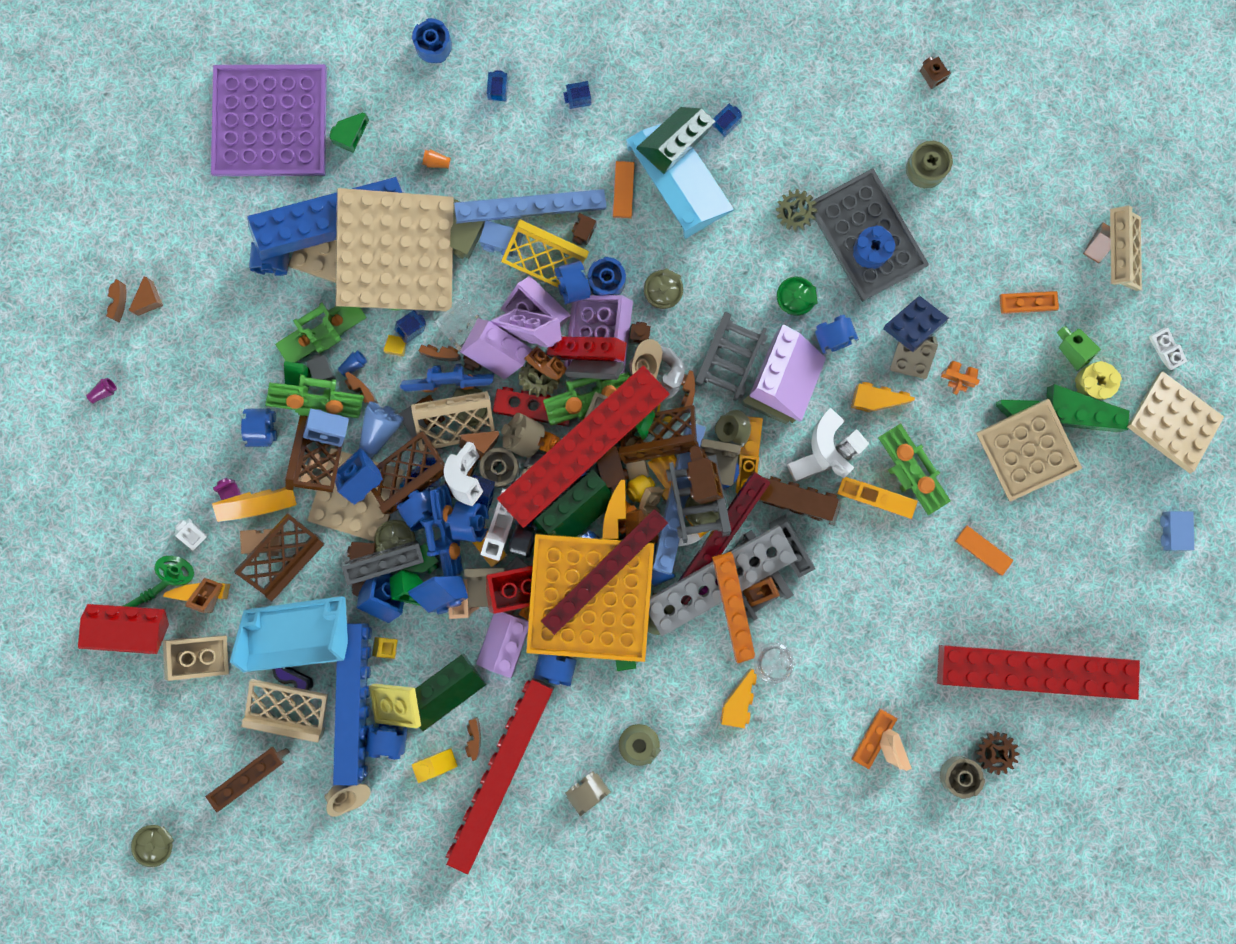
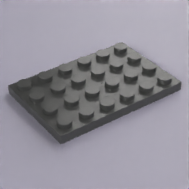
M874 168L812 200L817 203L813 208L818 210L817 213H813V216L816 218L818 226L862 302L929 266ZM877 225L882 226L892 234L896 245L892 256L883 266L877 269L861 267L853 256V246L856 239L865 229Z

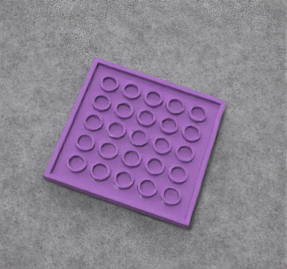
M213 65L211 175L325 176L326 65Z

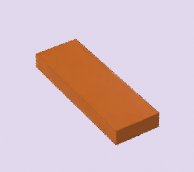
M616 161L613 218L632 219L634 162Z
M1057 291L999 295L1001 314L1059 310Z
M967 525L955 539L956 543L1000 576L1004 575L1014 561Z
M879 708L851 759L870 769L881 750L880 741L883 732L888 729L892 730L898 718Z

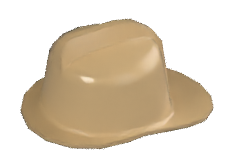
M647 339L638 345L635 355L629 364L632 375L644 365L657 378L663 353L657 341Z
M361 783L351 786H333L324 795L327 801L326 811L328 815L337 817L362 806L370 797L371 791L369 786Z

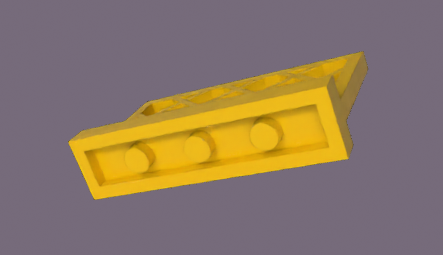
M519 219L501 262L558 288L560 284L559 279L556 276L548 279L545 278L541 269L551 266L554 272V264L564 261V264L567 265L566 260L572 257L580 260L583 264L589 251ZM517 233L524 234L528 243L517 246L515 240ZM539 241L543 243L545 251L535 254L531 244ZM529 245L533 256L522 259L519 248ZM555 249L559 250L562 259L552 262L549 252ZM517 250L520 261L512 263L506 260L509 252ZM546 253L550 264L540 267L536 257ZM534 258L537 269L529 271L526 269L524 261Z

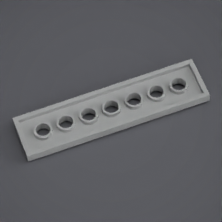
M779 525L731 551L734 556L735 565L742 568L741 574L738 575L741 591L797 560ZM775 547V554L770 557L767 556V549ZM754 556L758 557V564L750 566L749 560ZM713 562L650 597L649 615L661 636L722 603L719 586L715 584L717 577ZM701 586H707L708 591L706 594H698V589ZM689 595L691 596L690 603L682 604V597ZM667 605L674 606V611L671 614L664 613V608Z

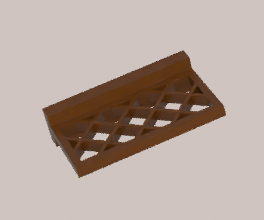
M691 405L654 412L655 417L653 421L655 422L648 430V435L651 434L655 437L651 442L645 443V439L636 437L634 434L638 430L635 426L621 439L619 455L624 464L690 452L694 445L699 446L696 433L695 406ZM690 412L691 416L686 421L680 419L684 413ZM671 416L673 419L667 425L661 422L665 417ZM678 421L682 425L675 431L671 427ZM658 425H661L664 428L658 435L652 432ZM686 427L691 429V434L681 435ZM667 431L673 433L668 439L662 438ZM631 437L636 440L633 445L626 446Z
M300 415L285 478V489L294 490V487L333 493L343 444L341 447L335 446L337 451L329 454L326 448L331 446L330 444L325 443L322 445L318 441L303 438L308 416ZM314 442L318 448L310 451L306 446ZM322 451L327 457L318 461L314 455ZM311 458L315 464L306 467L303 461ZM330 460L334 467L326 470L322 464ZM319 467L323 473L315 477L311 470ZM306 473L311 478L308 482L299 481V478ZM327 476L331 481L330 486L322 485L319 480Z
M424 431L376 465L379 470L382 469L380 473L383 480L377 486L378 491L376 488H373L371 491L380 504L381 512L388 515L393 514L398 510L396 507L400 503L409 499L408 495L416 490L420 493L444 476L445 463ZM423 438L425 442L424 451L416 450L417 442ZM404 451H411L409 463L401 461ZM415 452L423 453L421 465L413 463ZM428 454L433 455L437 460L432 466H426ZM390 462L396 463L394 474L386 473L387 464ZM400 463L408 465L406 476L398 475ZM412 466L421 467L420 474L416 478L410 477ZM385 475L393 476L391 487L383 486ZM397 477L406 478L405 485L401 489L395 488ZM382 488L391 489L389 498L384 501L381 497Z
M287 513L234 570V573L264 594L272 602L325 543L316 533L310 531ZM289 520L293 522L294 531L284 532V525ZM307 533L310 536L306 542L298 543V534ZM295 535V543L284 545V536ZM281 536V545L270 546V540L273 537ZM295 547V554L291 557H285V549ZM281 549L282 558L271 559L270 550ZM261 551H267L268 559L257 561V554ZM282 562V568L279 571L271 572V563ZM268 564V572L257 574V565ZM254 565V574L245 575L242 573L246 566ZM269 576V582L264 588L258 584V578Z
M271 747L206 795V799L216 813H218L285 762L282 758L289 754L290 751L288 748L277 752L274 747Z

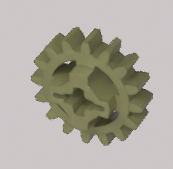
M796 189L795 194L789 190V196L783 194L784 200L778 201L777 203L780 207L776 208V211L780 213L776 216L777 219H783L780 224L782 226L786 225L788 230L793 227L795 232H797L798 227L805 230V224L811 226L809 221L811 219L815 220L816 218L813 216V213L818 212L817 209L813 208L817 203L811 201L813 199L812 195L807 196L805 190L800 194L799 189ZM805 202L808 203L809 211L805 210ZM794 208H795V209H798V208H799V209H800V212H795V213H794V212H793V209H794ZM785 210L789 213L788 219L785 216Z
M525 362V367L522 366L519 372V385L523 386V391L529 390V395L536 393V397H539L540 394L546 397L547 392L553 394L554 389H558L560 378L558 380L552 379L535 369L528 362Z

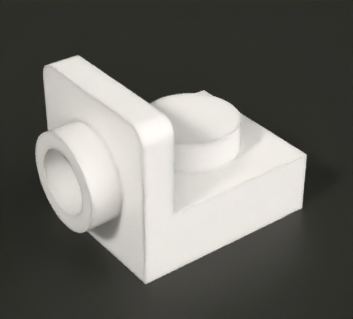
M187 518L185 521L181 520L175 527V536L192 551L207 537L204 532L192 523L190 518Z

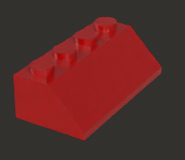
M533 565L486 575V596L489 612L496 614L530 607Z
M87 604L80 618L78 648L158 654L169 626L165 609Z

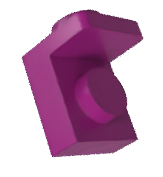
M224 478L217 482V486L213 487V490L218 492L221 500L241 495L235 480Z

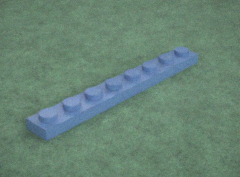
M604 189L454 203L456 224L596 211L607 208Z
M696 424L697 442L700 447L706 427ZM686 427L683 436L691 434V429ZM690 452L678 454L675 470L688 468L687 463L691 462ZM687 476L676 478L678 489L692 487L691 481H689ZM672 483L663 516L668 524L659 533L652 570L668 575L672 574L680 540L677 533V527L680 524ZM690 495L680 497L682 508H685L686 501Z

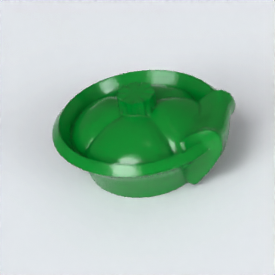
M803 277L787 278L780 284L777 290V302L780 308L794 316L808 313L814 305L818 304L816 286H813L810 281Z

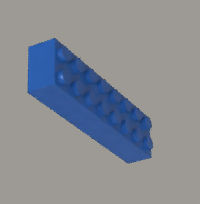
M397 177L352 188L403 193ZM337 192L247 216L248 227L260 260L336 240Z
M347 623L348 644L345 658L343 661H337L333 785H358L368 776V765H365V757H368L369 752L366 751L365 744L368 732L366 718H369L370 707L367 706V698L370 697L367 678L371 676V667L368 666V659L371 658V647H368V639L372 637V628L369 627V623Z

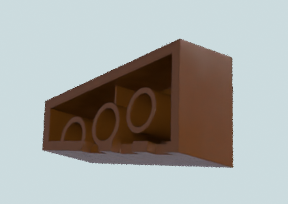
M770 476V479L765 478L771 483L758 500L759 502L783 510L787 508L790 512L799 515L808 514V517L817 521L825 519L829 521L830 525L835 526L842 505L837 495L826 492L825 495L820 494L817 489L807 487V489L799 488V484L790 481L788 484L782 483L781 479Z

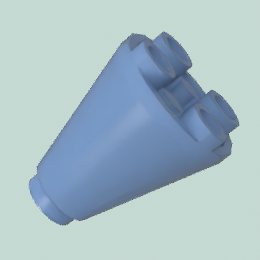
M370 401L365 410L359 447L370 458H373L374 454L381 450L401 426L404 418L395 414V409L385 406L382 408Z

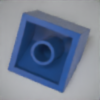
M360 448L338 468L335 484L338 493L355 505L367 496V493L376 488L383 479L378 467L365 451Z
M387 573L367 579L359 591L356 608L387 623L402 615L404 602L391 599L390 578L394 575Z
M462 576L432 577L408 591L409 595L428 613L437 612L438 615L447 613L449 608L460 606L461 602L468 598Z

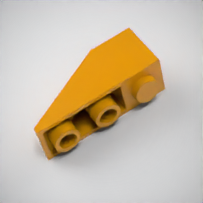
M862 382V384L859 383L855 387L851 408L873 412L911 403L915 400V397H911L910 393L899 391V393L892 392V389L888 387L876 388L873 387L872 383Z
M754 669L747 671L723 703L720 720L722 725L745 729V724H749L750 713L748 712V706L752 705L754 693H751L752 685L755 686L757 679Z

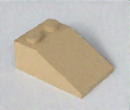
M227 636L163 640L164 679L172 681L228 675Z

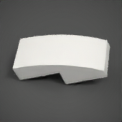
M1165 327L1149 336L1155 350L1169 370H1173L1187 362L1181 346L1175 343L1169 328Z
M814 454L787 465L794 482L825 472L818 464Z

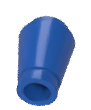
M357 350L347 357L338 367V370L346 377V372L353 373L365 367L364 364L367 363V360Z

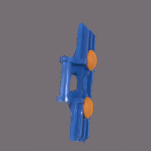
M456 364L453 372L442 373L441 365H435L433 368L428 369L427 378L403 380L400 384V389L405 392L422 390L429 393L436 391L441 385L455 384L463 390L473 389L475 386L490 385L494 380V373L466 375L463 372L462 364Z
M443 484L429 491L433 516L432 518L424 519L422 526L425 527L428 545L427 556L439 554L443 575L457 576L463 570L459 547L460 541L452 539L451 528L447 524V517L449 514H452L453 507L450 489L447 487V484ZM432 527H439L441 538L434 539Z

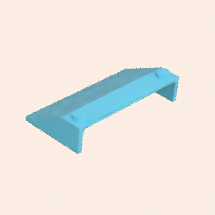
M659 124L641 130L626 139L628 151L633 150L682 226L683 236L686 239L734 211V209L694 148L690 149L665 174L658 170L636 149L641 142L661 125Z
M340 596L244 610L230 663L242 672L343 661L348 644L345 597Z

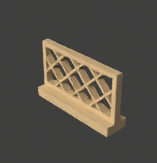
M1129 205L1110 209L1111 284H1122L1135 291H1141V217L1133 213L1132 207Z
M488 391L411 405L416 434L418 435L421 430L433 437L434 440L431 443L435 448L459 444L460 432L464 427L471 430L472 433H481L478 430L483 424H486L490 427L491 432L495 431ZM487 407V413L483 418L475 414L478 409ZM460 412L469 414L464 422L456 417ZM442 415L450 418L445 425L437 421ZM472 417L480 421L475 428L467 424ZM428 419L431 422L425 429L419 425L418 420ZM453 420L461 424L456 432L448 428ZM434 424L442 428L437 435L429 431ZM445 431L453 434L450 440H444L440 437ZM420 439L418 441L420 451H423L425 448V444H423L422 439Z
M251 679L249 681L245 717L242 720L241 727L318 743L324 734L325 728L323 726L328 694ZM254 686L261 687L265 694L258 697L254 692ZM275 690L281 691L284 698L277 701L272 692ZM298 694L304 701L296 705L291 696ZM266 696L273 702V705L269 708H266L261 701ZM313 698L322 699V704L317 709L310 702ZM286 699L293 707L287 712L280 705ZM255 703L263 710L259 714L251 712V707ZM305 703L312 711L306 716L299 709ZM275 706L282 714L278 718L273 717L269 712ZM296 711L301 719L299 721H292L288 714ZM315 715L319 720L318 726L312 725L307 718Z

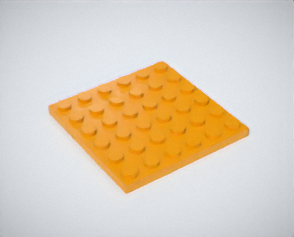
M535 534L526 653L645 662L654 543H648L554 635L541 622V619L622 540Z

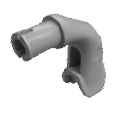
M660 345L663 352L662 361L671 367L670 372L663 376L661 385L670 393L667 397L670 399L675 396L681 386L685 367L681 359L670 347L666 348Z

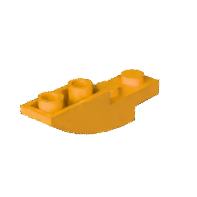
M747 416L751 424V433L738 455L739 475L736 480L735 493L740 491L753 471L758 472L763 418Z
M848 477L842 478L837 493L838 495L912 519L918 503L917 500Z

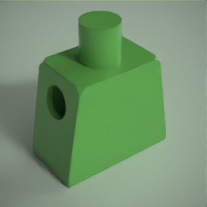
M1065 325L1057 332L1063 340L1059 349L1076 371L1090 363L1101 350L1081 329H1077L1072 333Z

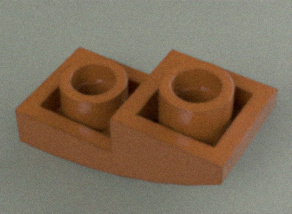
M115 279L108 289V297L113 299V302L107 308L106 317L120 323L126 305V285Z
M421 344L418 350L421 355L435 360L460 361L461 359L460 354H458L459 351L451 346H448V348L442 346L440 351L437 352L438 349L430 344L426 347Z
M538 346L524 358L535 369L555 380H558L567 369L556 356L550 359Z
M689 370L688 375L684 374L681 383L683 385L682 391L689 393V395L685 394L681 405L684 407L693 405L695 396L694 373Z
M349 372L345 373L347 377L345 383L349 390L353 389L356 393L362 391L360 395L364 396V403H369L370 401L378 403L371 390L361 380Z
M478 717L470 719L467 725L468 733L470 736L473 735L474 739L467 741L465 750L468 758L471 757L472 761L478 759L481 747V729Z

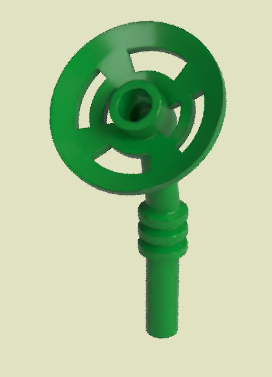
M168 555L159 558L155 563L154 571L162 581L152 589L149 588L148 591L145 590L144 593H140L139 597L123 606L137 607L144 602L148 603V600L151 601L152 598H156V595L169 585L181 586L188 584L194 577L192 565L178 556ZM173 562V563H177V564H166V565H165L164 563ZM183 567L186 569L188 576H183L181 570ZM159 569L163 571L164 577L160 574Z

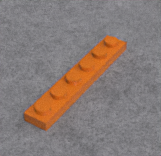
M732 552L712 557L735 661L738 664L754 659L756 657Z

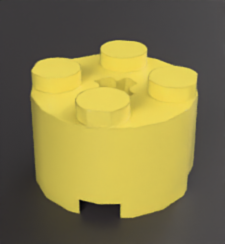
M1103 361L1082 368L1075 378L1078 393L1101 401L1112 397L1118 391L1122 380L1121 374L1118 373L1114 366Z

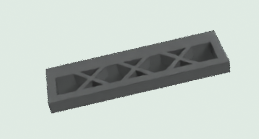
M415 540L342 562L341 567L348 586L423 563L424 560L419 543Z

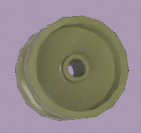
M925 141L919 144L908 158L906 164V174L909 180L915 186L923 189L939 185L951 171L953 164L952 154L948 147L938 141Z

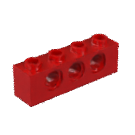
M561 336L562 340L556 342L552 347H547L546 354L552 358L556 356L559 360L624 362L627 343L616 337Z
M509 387L497 389L493 408L494 414L514 417L516 413H521L535 421L549 423L543 400L550 398L551 395L547 394L544 397L543 394H540L539 397H536V395H529V391L513 392L514 389ZM514 398L520 400V404L517 407L510 406V401ZM537 402L539 407L537 410L532 411L528 408L529 404ZM570 420L558 423L556 425L569 427Z

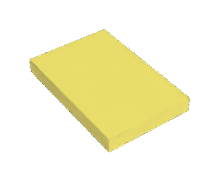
M372 684L369 686L375 723L410 728L421 726L415 688Z

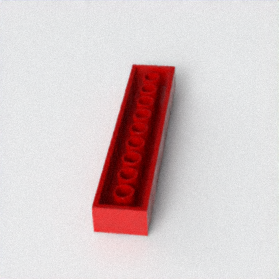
M643 365L496 499L525 528L660 405L670 393Z
M939 645L937 684L1139 700L1140 660Z
M532 678L531 681H526L522 690L525 695L523 699H518L514 710L517 712L515 716L511 715L506 724L507 734L503 733L497 744V747L500 749L498 753L494 752L488 763L491 768L486 770L482 776L480 784L483 786L475 792L471 800L474 805L473 807L469 806L463 817L465 825L461 824L454 837L457 842L452 843L446 854V858H448L446 865L467 875L469 874L555 688L554 686Z

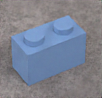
M485 221L479 241L481 247L485 251L494 252L495 250L504 255L515 228ZM520 232L517 233L515 238L517 246L521 245L523 234ZM517 250L509 252L507 257L517 256Z
M310 408L303 438L341 447L345 439L349 418Z
M1163 512L1160 524L1163 527L1161 545L1164 551L1195 550L1193 512Z

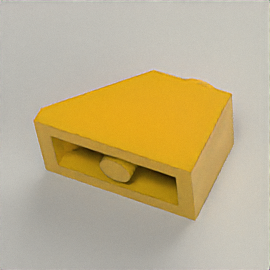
M452 748L411 764L418 783L458 767Z

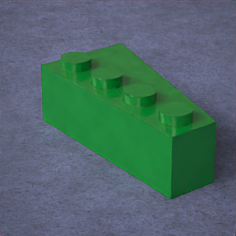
M1056 384L1047 387L1046 399L1050 400L1062 427L1119 433L1128 430L1129 410Z

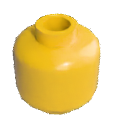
M641 474L628 482L626 493L633 502L640 503L645 489L655 487V482L651 477Z

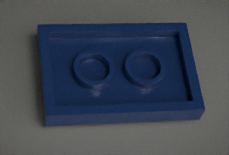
M919 295L886 323L883 330L914 352L944 326L949 317Z

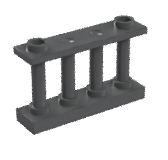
M724 312L695 384L702 386L703 382H710L735 393L733 400L737 401L738 397L742 398L745 393L746 387L743 385L760 345H765L768 335H765L766 328H763L761 334L734 324L730 320L732 314ZM725 330L728 332L731 330L757 341L753 352L726 341V338L723 337ZM723 347L749 358L746 369L718 358V355L715 354L717 348L722 349ZM710 365H718L743 376L739 386L711 375L708 372Z
M716 455L708 456V459L716 463L718 468ZM673 462L669 463L666 475L667 480L672 482L680 524L677 527L678 538H682L683 544L687 543V535L718 530V532L721 531L722 537L730 536L731 527L720 473L719 478L723 499L715 500L708 504L682 508L680 497L691 495L690 488L692 487L678 489L676 478L687 476L686 470L688 468L674 470ZM708 511L718 513L719 519L716 522L685 527L683 516Z
M750 530L743 534L745 537L743 542L728 552L756 538L753 531ZM754 556L749 561L750 566L757 565L759 558ZM741 567L736 569L738 575L742 572ZM779 571L769 575L777 586L776 588L780 594L778 597L789 599L794 596ZM741 591L747 618H752L753 620L758 619L755 612L778 598L776 597L751 607L745 599L743 591Z

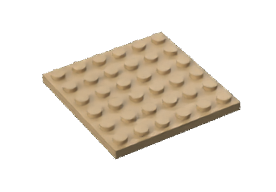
M337 188L335 306L451 312L453 248L450 247V235L453 225L454 197Z

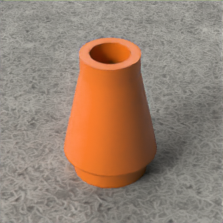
M431 149L430 151L425 150L422 165H426V168L449 169L451 158Z

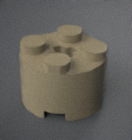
M516 413L511 421L505 424L501 430V434H503V448L522 457L530 458L540 448L537 444L540 441V437L544 438V426L521 413Z
M503 448L489 450L481 458L479 465L480 474L484 480L497 488H504L513 484L520 470L519 463L513 453ZM501 463L504 469L498 473L495 467H498Z
M953 756L946 760L941 767L939 777L943 787L949 793L962 799L977 796L984 787L985 779L981 766L963 756ZM961 774L965 776L963 780L960 779Z
M594 771L581 780V786L577 783L565 792L566 798L580 817L611 793L597 773L595 774Z

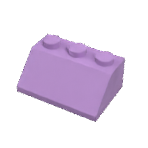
M531 276L516 285L501 307L505 313L518 308L557 317L560 319V328L570 317V314Z
M515 308L490 321L516 339L525 340L531 344L537 343L544 347H552L556 342L562 340L560 319L557 317Z
M478 318L460 353L499 377L506 379L524 365L526 361L524 358L531 352L532 348L490 321Z
M505 612L493 614L476 665L512 678L528 634L529 621Z

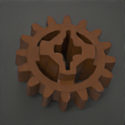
M994 731V736L988 732L987 738L980 737L982 744L976 743L980 749L975 751V753L980 755L976 761L983 762L981 768H987V772L991 774L994 771L996 775H1000L1001 771L1007 774V768L1014 769L1012 763H1018L1015 756L1020 755V753L1015 751L1018 745L1012 744L1013 738H1007L1005 733H1002L1000 736V733ZM995 740H1001V741H1002V742H999L998 744L992 743V741H995ZM994 749L999 750L998 753L1000 754V757L996 756V752ZM997 762L1002 763V765L1000 766H993V764L995 765Z

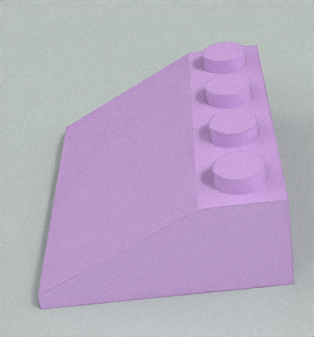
M623 295L590 296V298L573 302L568 337H616L626 342L625 360L623 362L625 366L633 301ZM565 360L564 365L566 368H568L572 360Z
M782 325L773 337L749 396L801 422L826 357L800 333Z

